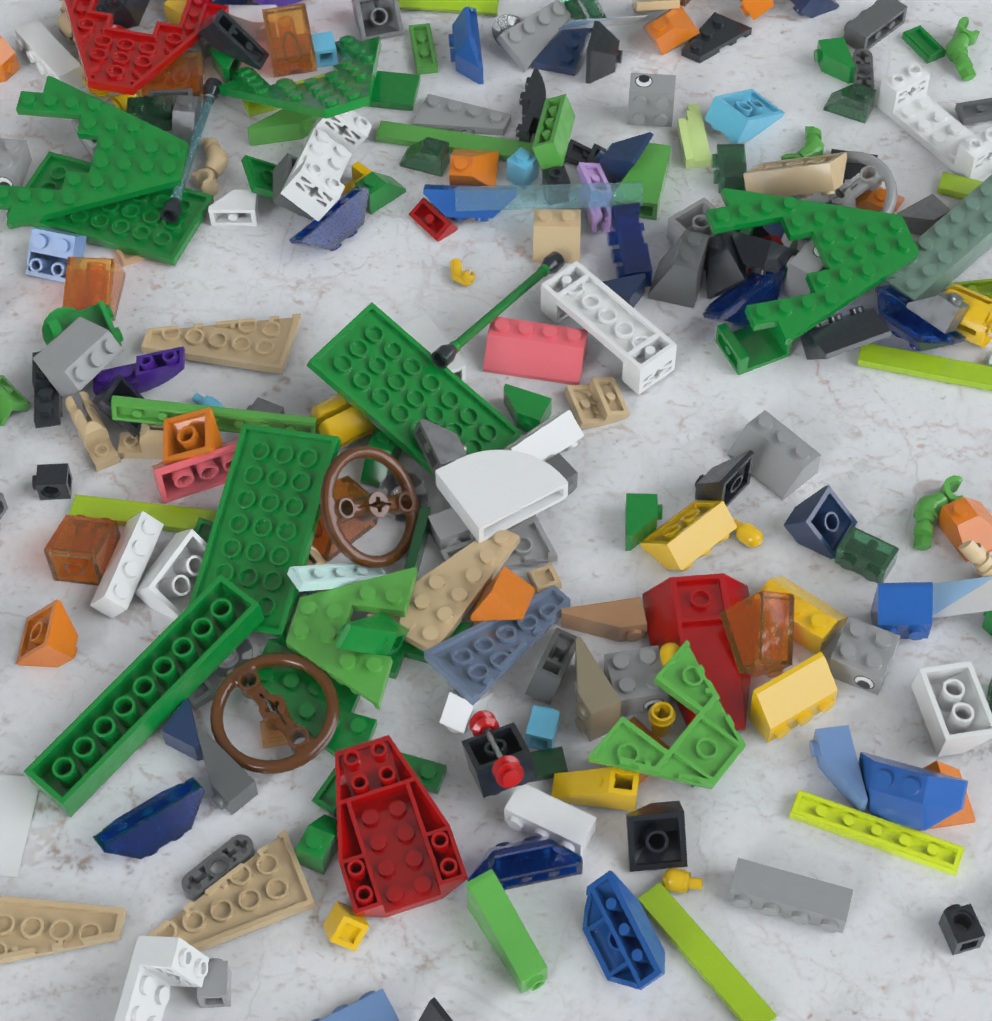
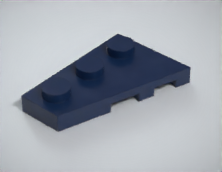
M591 28L562 30L532 61V68L574 76L590 36Z

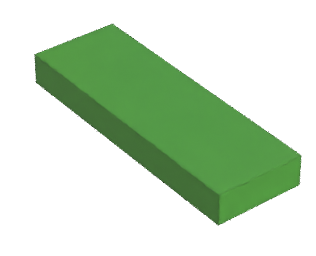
M430 23L408 25L416 73L418 75L438 73Z

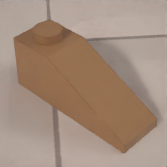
M641 597L561 608V626L563 628L618 642H635L646 638L647 621Z

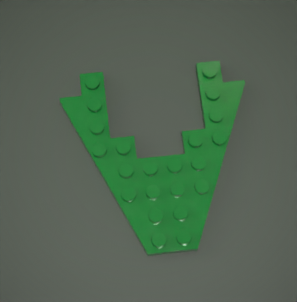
M354 36L341 37L340 41L335 42L337 53L344 59L339 61V64L333 65L334 71L326 73L324 77L308 78L304 80V83L298 85L292 79L282 78L277 80L276 84L269 85L253 68L243 67L232 74V82L218 86L219 92L224 96L325 119L370 105L382 46L380 36L361 42Z
M47 76L43 93L21 91L16 107L18 115L80 120L77 130L78 138L97 140L89 173L66 171L62 190L0 185V210H10L6 223L9 229L181 186L190 148L188 142L52 76Z
M723 188L721 197L726 207L708 209L705 215L713 234L781 223L788 241L812 238L825 270L807 273L805 280L811 294L747 305L745 309L753 331L776 327L784 345H788L916 260L920 253L903 216L898 214L800 200L790 196L781 197Z
M461 622L450 638L471 628L472 623ZM287 638L268 639L261 655L280 652L295 653L287 648ZM403 641L398 653L389 655L392 657L393 662L389 678H397L405 657L427 663L424 660V651ZM272 666L258 670L257 674L264 688L270 694H277L283 697L292 720L298 726L307 729L311 737H316L324 724L327 711L325 694L319 683L308 673L294 667ZM330 677L338 695L339 719L336 730L324 749L335 757V752L371 741L377 727V719L355 714L354 711L361 695L354 694L349 687L339 684ZM254 681L248 683L249 687L255 684ZM402 753L428 792L438 794L447 772V765Z

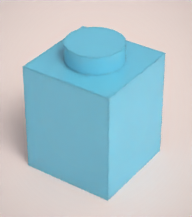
M332 31L311 34L316 68L337 65V50Z
M520 147L507 159V180L526 189L539 177V162L535 154Z
M533 705L525 733V743L528 748L536 750L554 748L560 727V711L549 706L540 707Z

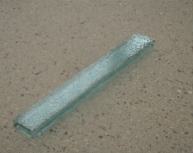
M643 182L455 187L456 211L643 206Z

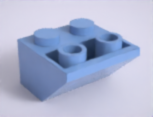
M45 227L32 228L25 274L71 283L84 259L87 236Z

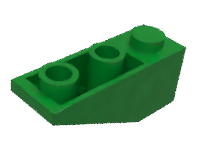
M385 613L345 623L339 630L338 637L340 638L336 647L342 650L389 656L398 653L409 629Z

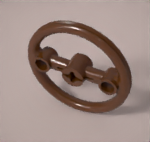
M373 446L354 447L340 453L331 462L323 477L320 492L323 522L332 542L344 556L358 565L379 568L399 561L408 552L419 514V504L412 480L398 460L384 450ZM358 458H369L383 464L394 475L402 490L401 493L388 497L381 492H373L358 496L354 500L346 497L341 499L334 498V488L340 472L349 462ZM387 513L394 516L399 514H405L406 516L405 529L401 540L390 552L380 556L368 555L355 548L346 539L338 524V521L349 519L353 516L363 522L384 517Z
M268 653L242 663L228 674L220 684L211 705V730L216 743L243 769L263 774L292 771L313 760L331 740L339 719V700L334 684L328 674L309 659L292 653ZM272 666L294 667L308 673L319 683L325 694L327 711L324 724L316 737H311L307 729L298 726L292 720L283 697L277 694H270L264 688L257 674L258 670ZM249 682H255L251 687H245ZM234 688H239L246 698L252 699L258 705L266 727L274 731L279 730L284 735L294 753L292 756L278 760H261L245 755L232 745L224 730L223 713L226 701ZM305 738L302 743L294 744L297 739Z

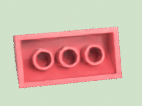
M497 317L490 323L483 372L580 385L588 350V331L586 329Z
M239 437L223 442V445L211 453L169 464H164L162 461L151 466L163 504L225 484Z

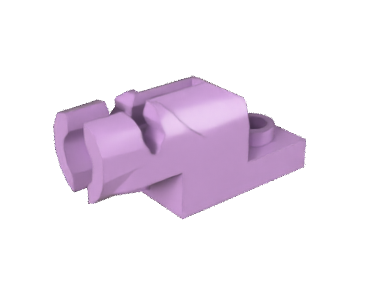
M579 162L576 168L582 182L579 200L583 206L591 230L596 232V225L601 220L600 227L602 232H608L614 224L613 213L609 206L613 192L600 163Z

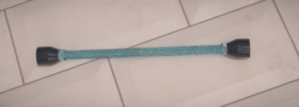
M208 78L203 88L204 102L189 143L190 148L181 186L174 188L173 194L164 204L161 212V217L167 222L174 223L179 220L182 211L181 196L211 106L215 99L220 96L218 86L222 85V83L217 78Z

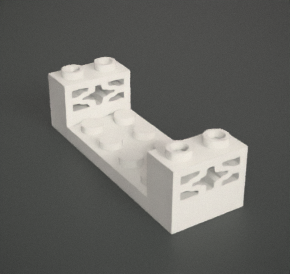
M914 62L882 79L877 107L956 175L975 180L992 171V126L974 135L926 94L930 73Z
M353 110L327 119L319 117L292 168L281 194L315 220L319 221L339 200L345 187L340 183L341 176L352 153L367 138L372 125L366 118L358 115Z
M578 261L541 284V311L556 324L567 316L572 317L623 361L622 381L638 395L675 370L677 344Z
M138 935L114 1021H162L165 1006L169 1001L171 986L202 988L204 977L208 972L209 958L179 937Z

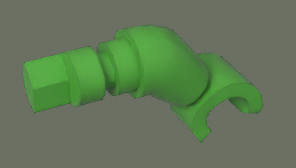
M962 17L959 20L952 39L946 45L947 57L949 61L955 64L963 81H970L976 76L973 64L968 57L967 48L975 44L980 33L978 30L969 31L967 29L969 24L968 17Z
M805 126V142L803 147L797 153L781 156V160L823 155L824 144L821 141V130L814 126Z
M955 475L948 477L939 492L924 496L917 501L913 512L916 523L913 532V548L921 551L931 548L934 521L937 520L942 506L963 497V495L956 496L953 494L960 487L963 481L962 477Z

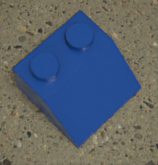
M932 582L878 583L870 611L872 625L900 635V639L921 640L928 638L932 627L933 584Z

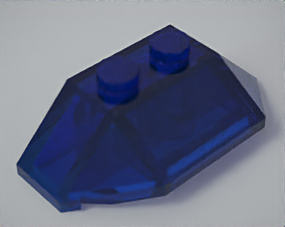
M354 187L338 200L319 221H312L290 238L291 244L329 251L340 248L341 242L357 234V229L364 225L369 197L368 188Z
M785 266L776 274L768 271L765 276L754 272L747 275L746 282L726 291L709 304L705 312H703L704 318L726 323L727 325L740 326L741 328L750 326L745 313L746 306L778 300Z
M891 285L878 287L876 295L879 316L894 336L908 341L909 346L914 350L927 351L965 341L966 337L958 331L944 334L908 309L906 305L909 302H913V300Z
M193 777L187 779L185 783L174 785L113 820L101 832L94 835L93 839L104 853L136 859L152 856L158 852L159 848L171 841L180 839L184 833L192 829L205 790Z
M531 836L520 842H502L495 847L489 848L467 882L492 869L503 889L508 890L582 874L583 860L581 855L547 836Z

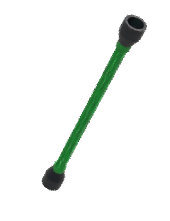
M556 251L548 254L535 273L456 340L437 348L431 354L434 365L440 369L450 365L454 361L456 354L467 342L543 277L559 271L565 264L563 256Z

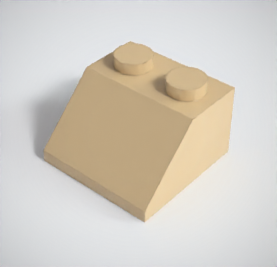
M534 209L533 263H542L543 259L553 251L559 252L563 256L565 263H574L576 261L580 263L581 210Z

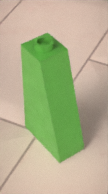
M648 143L636 164L629 170L612 195L611 210L613 214L657 220L670 164V145Z
M490 869L466 883L467 908L520 992L524 993L529 989L530 991H535L547 980L548 967L497 876Z

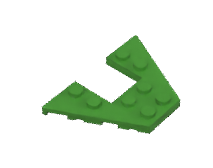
M417 567L300 597L286 639L287 648L295 654H300L324 670L329 677L341 685H346L351 689V692L361 695L374 704L376 709H380L393 663L392 657L339 649L336 647L340 638L338 633L345 623L350 622L353 610L406 617L418 575Z
M686 640L653 681L654 684L697 715L670 749L667 750L622 716L590 753L587 760L610 767L713 789L742 753L746 744L741 735L735 730L734 722L730 715H727L719 702L720 697L712 682L706 678L703 666L698 664L689 647L690 643Z

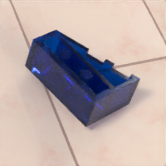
M640 202L613 205L611 207L610 232H607L608 246L613 248L611 249L612 262L617 263L616 278L645 273V287H651L653 270L648 244L644 242L642 231L645 230L644 223H639Z

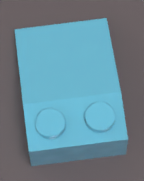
M748 89L715 96L704 120L710 123L714 130L726 135L730 142L739 144L753 139L782 118L785 112L755 90Z

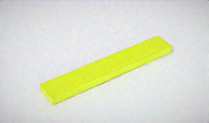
M799 789L789 815L791 819L953 876L957 874L965 848Z

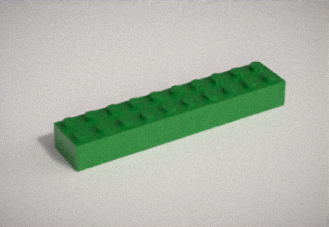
M220 574L24 770L32 785L67 815L72 817L173 714L182 702L265 619L260 604Z

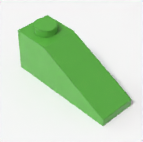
M281 109L247 127L249 144L257 146L303 139L309 136L318 117Z

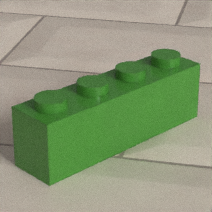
M566 94L545 99L532 146L541 169L558 167L564 164L575 120L574 111Z

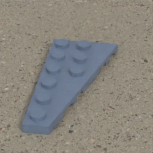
M553 585L533 596L523 619L482 621L424 651V660L473 706L561 617V608L570 607L571 599Z

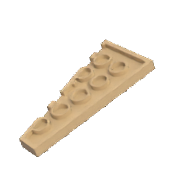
M301 313L292 314L291 318L279 319V316H270V320L256 321L254 318L218 321L216 325L203 326V323H197L189 328H179L178 326L148 328L141 345L142 353L149 354L183 346L185 348V360L283 375L302 320Z
M506 529L497 531L493 537L481 543L475 540L417 580L406 617L388 615L409 629L404 641L422 651H426L449 639L520 543V536ZM369 613V614L367 615V617H370V616H373V615H377V614H376V613Z
M286 829L279 833L278 838L268 846L264 845L256 851L257 854L244 864L240 863L204 891V895L194 902L190 901L183 907V911L170 921H164L146 936L179 937L199 952H202L315 908V901Z
M0 895V964L121 940L127 911L122 907Z

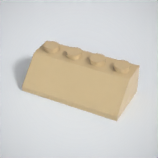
M842 152L760 163L743 173L746 191L781 197L799 195V198L811 197L813 193L821 192L822 196L834 194L835 190L843 185L847 153Z

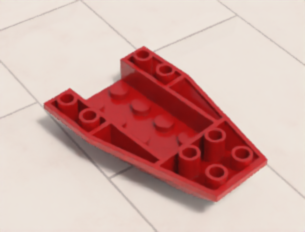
M724 573L670 577L643 593L642 599L650 646L658 645L660 651L661 647L666 643H675L681 647L686 640L689 641L692 653L698 664L703 666L706 678L712 682L720 697L719 702L726 714H729L734 722L735 730H745L756 637V627L748 586ZM675 699L688 727L697 715Z
M389 735L335 752L338 862L355 916L387 918L441 900L468 879L450 824Z

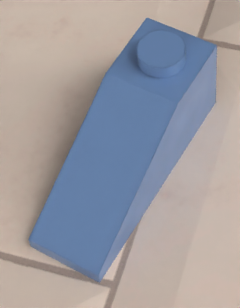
M849 725L815 729L813 740L809 742L811 756L816 757L820 770L850 805L856 810L865 812L868 798Z

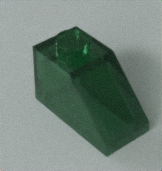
M562 0L573 20L607 18L598 0Z
M854 83L831 93L823 110L865 124L873 110L876 89Z
M430 137L419 141L407 148L399 163L400 167L442 177L450 163L449 142Z

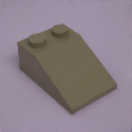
M579 637L576 638L575 707L577 712L575 723L581 734L585 733L591 742L606 735L620 719L621 699L582 638Z

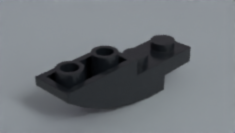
M534 69L531 77H527L525 92L520 94L519 105H522V124L517 126L516 137H519V141L530 142L533 133L536 134L546 99L545 84L538 69Z
M39 352L32 353L34 424L36 429L61 425V417H63L61 395L33 360V357Z

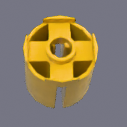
M958 284L951 285L942 294L953 292L960 295L964 299L963 302L969 305V308L956 331L949 332V334L985 348L992 340V337L988 336L992 333V298Z
M339 394L314 405L311 409L310 417H317L316 434L339 437L341 440L339 449L374 433L376 429L373 423Z

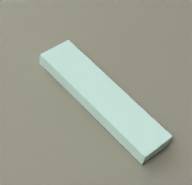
M354 562L293 566L289 568L287 573L299 592L333 589L387 574L382 567L369 568Z

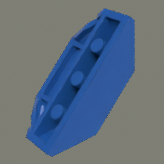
M464 7L452 24V34H448L449 47L454 48L450 49L451 62H455L457 72L478 84H484L477 10L472 7Z
M425 184L423 194L446 217H452L453 221L475 218V221L486 222L489 221V218H494L517 196V186Z
M860 752L858 764L868 798L867 807L871 815L926 831L963 809L968 780Z
M609 870L587 886V900L582 930L607 980L642 990L665 974V950L639 900L613 871Z

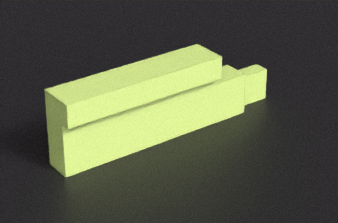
M699 103L688 104L686 119L679 118L677 120V131L685 169L711 167L712 159Z

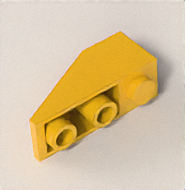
M615 767L554 773L551 796L569 804L635 811L640 773Z

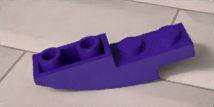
M182 346L136 356V363L102 370L93 378V393L96 396L99 390L118 374L124 377L139 393L156 388L174 378L185 368V348Z

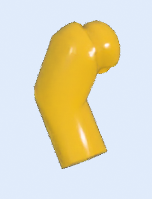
M457 258L450 261L452 280L463 286L472 285L475 280V273L471 271L469 274V270L462 271L461 260Z

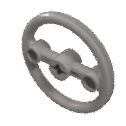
M847 151L846 163H860L867 166L861 169L860 178L849 186L843 184L835 190L834 194L828 195L829 201L826 204L856 208V198L866 190L874 191L879 189L882 182H885L886 198L880 212L892 214L897 202V186L891 170L883 161L871 154ZM799 195L792 196L795 199L801 200V198H799ZM811 237L804 238L808 242L812 240Z

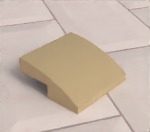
M632 0V7L634 12L667 11L680 8V0Z
M614 377L592 378L589 385H569L565 388L564 394L580 429H590L612 424L626 419L630 415Z

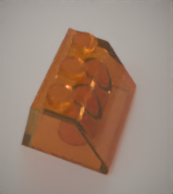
M190 52L180 55L138 91V100H148V91L190 88L193 90V96L204 97L203 88L206 80L204 53Z

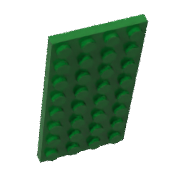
M49 151L25 187L62 190L66 171L89 173L91 162ZM177 186L28 226L35 228L45 227L87 236L86 242L175 266L207 215L209 206L214 203V197L210 194ZM172 197L180 200L182 208L179 220L174 223L167 222L161 217L164 204Z
M373 302L317 352L306 365L434 478L436 477L433 475L412 432L419 420L426 419L456 433L460 441L465 444L467 455L486 450H502L516 441L522 434L517 427L449 368L440 369L435 366L431 359V353Z
M243 423L189 605L221 574L260 604L265 619L253 633L286 638L299 590L287 573L290 567L307 565L321 515L320 492L322 481L327 468L338 455L341 444L339 437Z

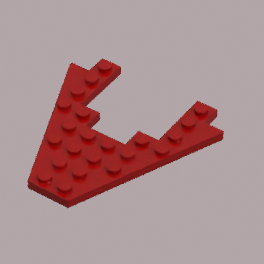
M63 0L88 88L124 95H134L187 49L193 47L202 38L198 32L209 17L220 9L229 14V6L211 3L212 0H187L179 25L157 21L153 34L112 28L113 14L95 11L99 0Z

